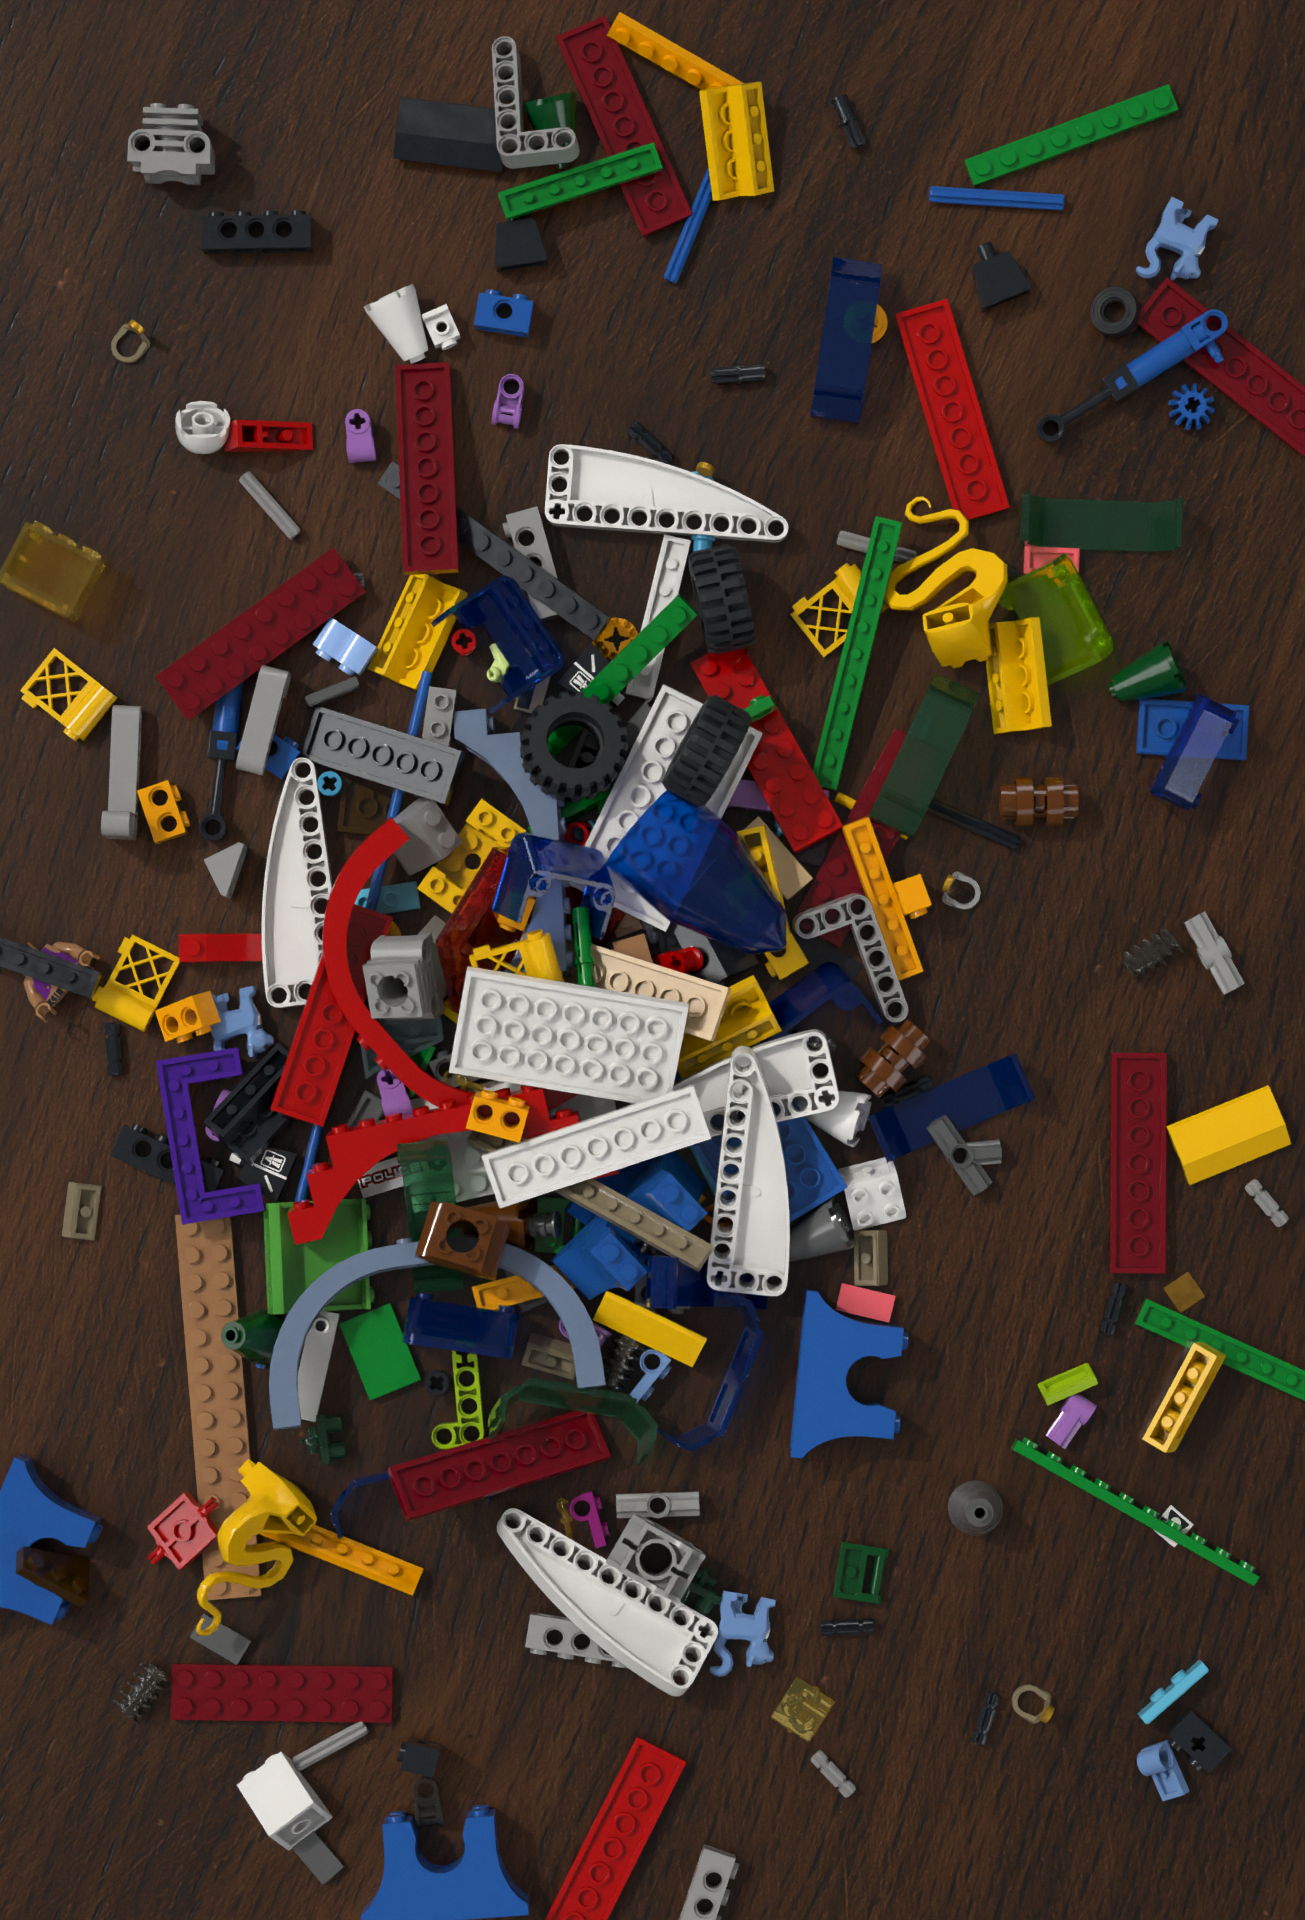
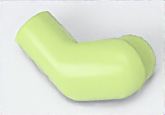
M499 641L489 646L495 659L486 674L491 682H501L506 677L511 666L502 642Z

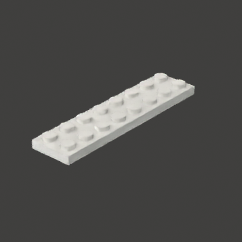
M693 1084L521 1141L520 1143L482 1154L481 1157L499 1208H503L711 1139V1134Z

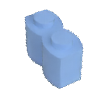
M333 618L328 620L313 643L318 648L316 651L317 655L328 662L331 658L341 663L338 668L351 677L354 673L361 676L378 650L375 645Z

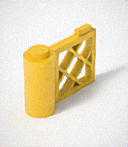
M848 563L844 564L835 572L837 577L809 600L803 597L792 606L794 612L790 615L824 658L845 642L847 630L839 629L841 612L852 614L862 573L856 564L852 566ZM832 589L839 596L838 609L822 607L824 595ZM820 599L819 607L811 606ZM885 601L881 613L889 607ZM842 602L847 606L849 610L842 609ZM807 608L817 609V626L805 625L799 615ZM822 610L838 612L836 628L820 626ZM809 628L816 629L815 636L812 634ZM820 629L835 631L834 643L826 649L818 641ZM839 632H846V634L838 639Z
M55 648L20 690L24 693L21 698L34 709L38 705L66 727L63 732L75 742L79 738L84 741L117 700L115 695ZM56 657L64 662L65 674L50 675V665ZM69 667L72 668L75 672L69 673ZM82 676L88 681L81 691L71 692V677ZM65 678L67 693L52 694L51 680ZM46 681L48 695L36 697L30 692L36 682ZM67 697L68 707L60 716L54 711L53 699ZM41 700H48L49 706Z
M543 929L527 933V938L497 948L490 949L489 944L474 948V954L469 955L472 967L479 968L477 961L489 958L497 963L494 971H497L499 966L502 965L513 971L514 974L564 982L550 933L543 932ZM519 949L522 960L517 968L503 961L507 952ZM502 954L500 959L497 958L495 955ZM523 964H524V967H525L526 972L520 970V969L522 968Z
M132 934L130 939L124 938L117 951L122 955L104 988L98 987L92 1001L96 1002V1009L145 1032L180 962L179 957ZM136 943L146 948L149 958L133 963L130 952L134 944ZM150 951L158 955L151 957ZM128 957L130 964L123 966ZM164 957L173 962L168 972L157 975L153 963L154 960ZM150 962L154 976L139 981L134 967ZM132 968L136 982L123 985L116 981L120 971ZM165 977L161 985L159 979ZM156 980L159 991L153 1000L143 995L140 985ZM138 986L139 992L131 988Z

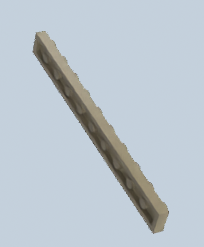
M472 1131L467 1138L469 1144L485 1153L518 1143L478 1131ZM588 1179L554 1190L563 1197L698 1272L714 1250L713 1245L594 1179Z

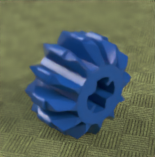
M1195 383L1191 388V392L1186 384L1182 385V393L1175 390L1172 395L1176 400H1169L1168 406L1176 408L1169 412V417L1178 415L1179 418L1176 420L1175 425L1179 426L1184 421V428L1187 431L1190 429L1192 422L1196 430L1201 428V421L1208 424L1210 418L1207 414H1213L1215 411L1213 407L1207 406L1214 401V398H1204L1208 389L1204 388L1198 393V384ZM1188 401H1192V405L1196 403L1197 408L1194 413H1191V409L1189 411L1186 410L1185 407Z

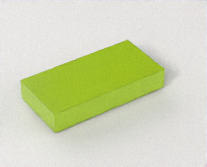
M1085 1363L1037 1385L1048 1406L1095 1386L1098 1382L1089 1364Z

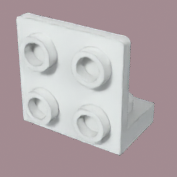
M891 1156L838 1169L848 1186L844 1189L854 1231L906 1218L898 1175Z

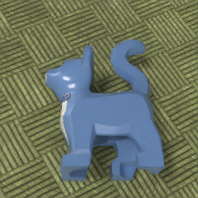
M1171 197L1162 213L1160 226L1146 246L1145 253L1150 266L1148 268L1136 267L1137 274L1143 278H1152L1158 274L1161 260L1156 250L1162 247L1182 255L1174 264L1170 280L1174 281L1176 277L1185 280L1189 278L1197 279L1201 274L1198 259L1205 248L1207 232L1215 229L1218 219L1207 214L1196 225L1195 229H1192L1182 224L1183 220L1189 218L1192 211L1183 209L1184 202Z
M255 986L240 989V1008L237 1010H228L227 1003L230 1001L228 993L219 995L217 998L215 995H212L221 1020L220 1023L211 1026L214 1051L225 1050L224 1045L227 1040L244 1034L247 1035L249 1057L256 1059L258 1054L267 1051L269 1047L274 1045V1038L263 1030L261 1015L253 1003L252 998L256 994Z
M723 1591L720 1603L721 1620L718 1627V1635L714 1642V1651L722 1660V1665L710 1667V1673L721 1677L731 1671L734 1664L732 1654L724 1646L729 1639L750 1641L746 1651L747 1667H751L752 1664L762 1665L773 1661L774 1653L770 1650L767 1641L770 1633L769 1609L775 1607L776 1600L761 1597L754 1615L742 1613V1604L747 1602V1594Z

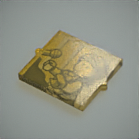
M796 1677L771 1715V1718L785 1726L787 1732H794L809 1742L835 1701L820 1692L818 1686L813 1687L799 1677Z

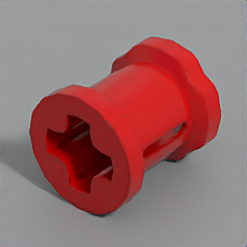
M468 629L457 630L452 636L454 651L462 656L472 654L477 647L475 635ZM461 636H466L467 640H472V642L468 643V648L463 649L461 645H457V642L461 641Z

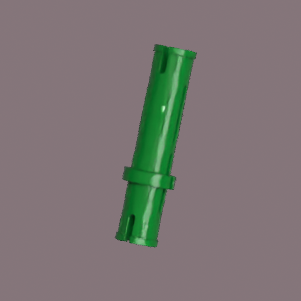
M576 907L571 910L576 953V959L573 962L574 967L577 968L578 985L596 987L594 979L596 960L593 957L591 947L589 908Z

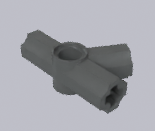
M946 1114L937 1118L926 1127L933 1140L945 1155L946 1161L954 1168L972 1196L982 1192L992 1183L981 1165L1001 1163L1002 1149L999 1139L964 1142ZM957 1148H963L965 1157L961 1162L956 1163L953 1159V1153Z

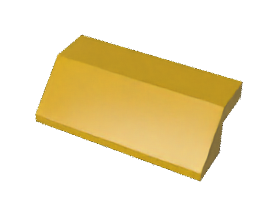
M761 82L700 90L712 200L718 201L738 196H756L774 192Z
M427 574L410 575L377 646L378 650L372 657L367 669L418 691L422 671L433 672L468 593L459 588L444 584Z
M1040 617L989 624L992 655H989V660L985 661L994 734L1051 727Z
M754 975L728 987L731 989L714 1042L687 1033L683 1034L677 1071L682 1079L712 1063L731 1056L735 1048L739 1046L750 1047L782 1031Z
M1268 1085L1166 1126L1172 1146L1180 1159L1189 1185L1291 1144L1285 1122Z
M609 1290L606 1291L593 1318L594 1321L690 1367H693L707 1340V1337Z

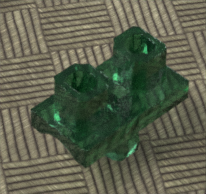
M326 1413L317 1414L318 1436L315 1437L314 1426L306 1427L307 1438L299 1439L300 1445L308 1444L309 1455L317 1454L316 1443H319L322 1465L331 1464L332 1460L346 1456L344 1442L330 1443L329 1433L343 1431L341 1416H326Z
M706 1566L703 1572L697 1570L694 1577L699 1579L698 1582L694 1580L690 1582L680 1601L685 1603L690 1591L700 1595L694 1609L706 1616L714 1605H718L722 1599V1595L703 1586L706 1583L715 1587L718 1581L709 1576L712 1569L709 1566Z

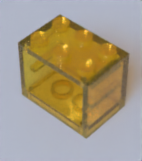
M35 521L33 525L25 522L0 570V584L51 612L76 623L105 568L104 563L100 560L101 556L86 546L82 550L77 548V543L61 533H59L58 537L52 535L53 531L38 521Z

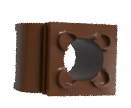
M431 1202L415 1252V1258L475 1277H483L495 1281L511 1225L499 1221L498 1217L448 1202H443V1204ZM459 1227H468L475 1231L479 1241L471 1251L465 1253L456 1252L447 1244L450 1232Z

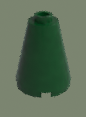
M575 91L523 103V109L533 131L567 127L572 129L576 136L577 97ZM564 143L561 147H566L570 143ZM571 162L555 164L556 169L572 166Z
M1168 640L1161 642L1111 677L1112 683L1108 684L1113 699L1119 698L1120 702H1127L1188 691L1179 662L1171 654L1173 649Z
M258 1310L227 1323L222 1329L221 1340L225 1347L255 1364H270L275 1342L285 1320L279 1314L273 1315L268 1314V1310Z

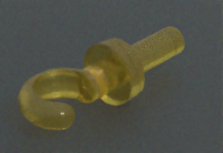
M449 1070L443 1075L444 1083H447L446 1077L449 1074L455 1073H449ZM455 1074V1083L461 1085L460 1089L465 1090L468 1087L480 1092L484 1090L485 1086L469 1081V1077L464 1076V1078H460V1074Z
M562 1497L557 1501V1509L562 1514V1518L559 1521L560 1524H564L566 1537L572 1540L573 1534L570 1522L573 1521V1517L569 1516L568 1510L563 1508L562 1502L567 1504L568 1501Z

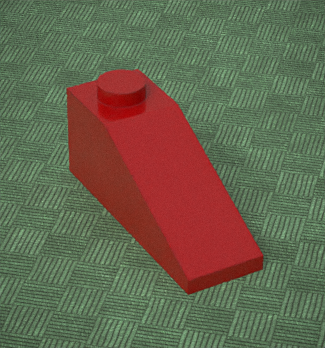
M234 420L230 422L229 436L224 444L225 452L245 453L313 450L312 423Z
M179 934L180 963L263 961L262 934Z

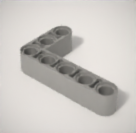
M508 36L499 37L492 44L496 141L502 163L508 168L515 169L566 163L575 160L579 155L580 148L572 129L561 127L524 132L520 55L512 38ZM506 52H511L510 54H508V55H506V56H501L502 54H504V53H506ZM507 76H512L508 80H503ZM509 100H513V102L510 104H504ZM508 125H515L510 129H505ZM564 143H570L566 147H561ZM537 146H543L539 150H534ZM511 149H516L513 153H507Z
M113 705L108 811H102L101 834L107 839L136 840L139 802L137 790H139L142 729L141 706Z
M851 893L800 912L793 918L792 928L794 932L805 939L822 935L849 924L882 1015L895 1023L901 1022L906 1018L908 1005L868 898L859 893ZM856 899H862L864 902L863 910L856 914L851 911V903ZM829 909H836L838 911L837 920L833 923H827L825 913ZM809 918L812 920V928L810 931L803 933L799 929V924L801 920ZM865 925H871L873 928V934L868 939H862L860 936V930ZM877 950L881 951V962L876 965L871 964L869 961L870 954ZM885 976L890 977L892 981L890 988L880 990L879 980ZM893 1002H899L901 1006L900 1012L895 1016H890L888 1014V1006Z

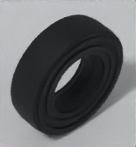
M1110 287L1101 291L1095 297L1091 305L1090 316L1094 326L1101 333L1110 337H1120L1129 333L1138 323L1140 306L1137 298L1127 289ZM1114 302L1122 303L1125 308L1123 317L1116 322L1108 321L1106 318L1108 306Z

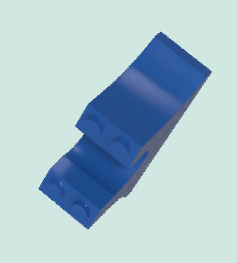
M676 1151L657 1156L620 1192L621 1195L688 1232L707 1214L698 1203L707 1184ZM597 1215L550 1260L589 1301L600 1293L618 1287L629 1291L648 1272L647 1266L644 1264L648 1254L642 1257L641 1248H636L634 1240L639 1238Z
M805 1289L789 1453L791 1457L803 1458L806 1453L817 1445L840 1437L866 1436L893 1439L894 1433H899L900 1417L896 1415V1411L877 1402L863 1403L854 1399L848 1392L846 1376L851 1365L862 1357L876 1356L885 1359L901 1356L902 1350H907L908 1334L904 1332L902 1326L867 1323L849 1318L827 1305L817 1290Z
M24 1454L14 1457L0 1490V1607L19 1611L52 1625L57 1620L61 1621L66 1616L71 1603L16 1574V1553L23 1546L32 1548L36 1541L42 1538H55L65 1545L85 1548L98 1540L103 1526L99 1525L102 1518L75 1507L55 1495L38 1476L32 1458Z
M475 1805L473 1810H468L463 1831L465 1851L457 1861L448 1865L431 1863L421 1854L418 1847L419 1831L413 1814L407 1815L406 1811H392L390 1816H385L382 1824L384 1841L383 1878L378 1892L363 1908L361 1920H467L529 1915V1895L513 1882L501 1858L497 1837L496 1809H489V1805Z

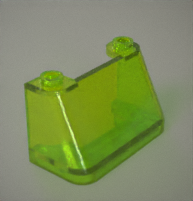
M1066 553L1007 582L998 601L999 604L1009 611L1015 609L1020 620L1040 617L1047 686L1102 661L1113 651L1112 639L1078 571Z

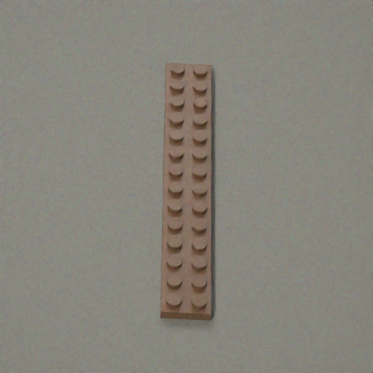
M179 1214L175 1215L198 1504L203 1506L211 1497L217 1499L216 1502H219L220 1505L209 1514V1517L219 1531L223 1521L251 1496L248 1489L241 1482L244 1476L238 1471L246 1460H251L243 1357L225 1347L221 1340L223 1327L227 1323L239 1319L232 1219L228 1217L182 1225L181 1215ZM253 1535L246 1544H258L257 1535ZM218 1538L202 1552L204 1579L209 1574L225 1570L260 1576L259 1564L233 1566L225 1562L219 1552ZM231 1582L216 1583L209 1590L207 1599L217 1600L261 1596L262 1590Z

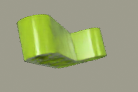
M469 1338L459 1339L452 1347L458 1421L441 1423L434 1428L432 1441L440 1449H450L473 1442L464 1435V1430L468 1426L478 1428L480 1436L477 1440L484 1438L485 1428L478 1350L475 1342ZM462 1343H466L467 1348H472V1352L468 1354L467 1359L468 1363L474 1361V1366L465 1365L458 1368V1363H463V1355L457 1353V1349L461 1348ZM461 1372H472L475 1377L474 1383L470 1386L463 1385L459 1379ZM467 1398L474 1399L477 1403V1410L474 1413H466L462 1409L463 1400ZM442 1428L450 1430L452 1440L449 1443L440 1442L437 1439L438 1430Z

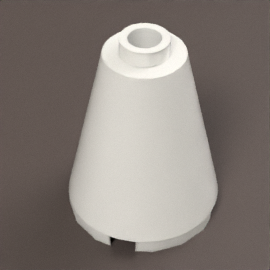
M413 284L364 306L368 316L403 361L409 360L413 364L426 357L424 352L428 351V345L416 289Z
M828 1090L822 1091L823 1096H819V1098L824 1099L826 1103H831V1098L835 1097L834 1094H829ZM839 1091V1102L834 1109L805 1117L810 1123L844 1144L855 1147L860 1138L855 1137L857 1131H864L871 1108V1102L868 1100L871 1098V1095ZM803 1096L794 1098L801 1110L808 1105L807 1099Z

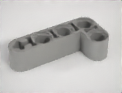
M265 665L261 666L236 761V769L258 775L264 774L283 698H286L290 685L291 674L289 671Z

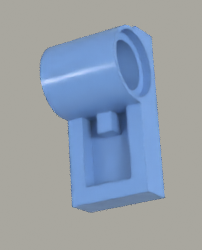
M653 1348L645 1350L640 1356V1367L645 1372V1375L628 1396L636 1403L640 1399L646 1401L655 1390L651 1385L657 1377L662 1380L671 1370L672 1366L669 1365L671 1358ZM648 1354H656L660 1358V1364L657 1368L649 1369L645 1366L644 1359Z
M1168 1740L1147 1746L1141 1750L1137 1756L1138 1768L1143 1775L1152 1776L1162 1801L1176 1798L1189 1792Z

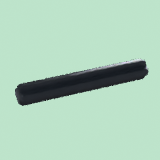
M922 795L917 804V807L925 812L1012 850H1015L1020 842L1019 835L927 795Z

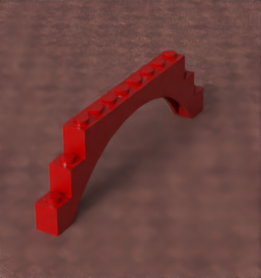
M521 1085V1089L510 1092V1088L494 1091L498 1093V1098L508 1100L509 1097H515L524 1100L525 1105L530 1106L522 1134L523 1139H530L581 1122L579 1110L572 1112L571 1108L558 1110L555 1112L556 1116H551L545 1088ZM475 1095L467 1097V1101L456 1104V1100H449L440 1103V1107L429 1110V1106H422L413 1109L412 1114L402 1116V1112H395L386 1115L385 1120L375 1122V1118H368L359 1121L358 1126L348 1128V1124H340L332 1127V1131L326 1135L332 1165H329L328 1162L312 1165L313 1169L307 1173L313 1203H310L309 1200L295 1202L293 1207L287 1212L295 1245L322 1239L338 1204L356 1181L381 1159L408 1144L438 1134L470 1131V1129L466 1128ZM484 1104L478 1107V1113L483 1117H489L493 1114L492 1108ZM508 1112L504 1116L509 1124H517L520 1121L518 1114L515 1112ZM620 1169L591 1179H597L601 1177L619 1174Z

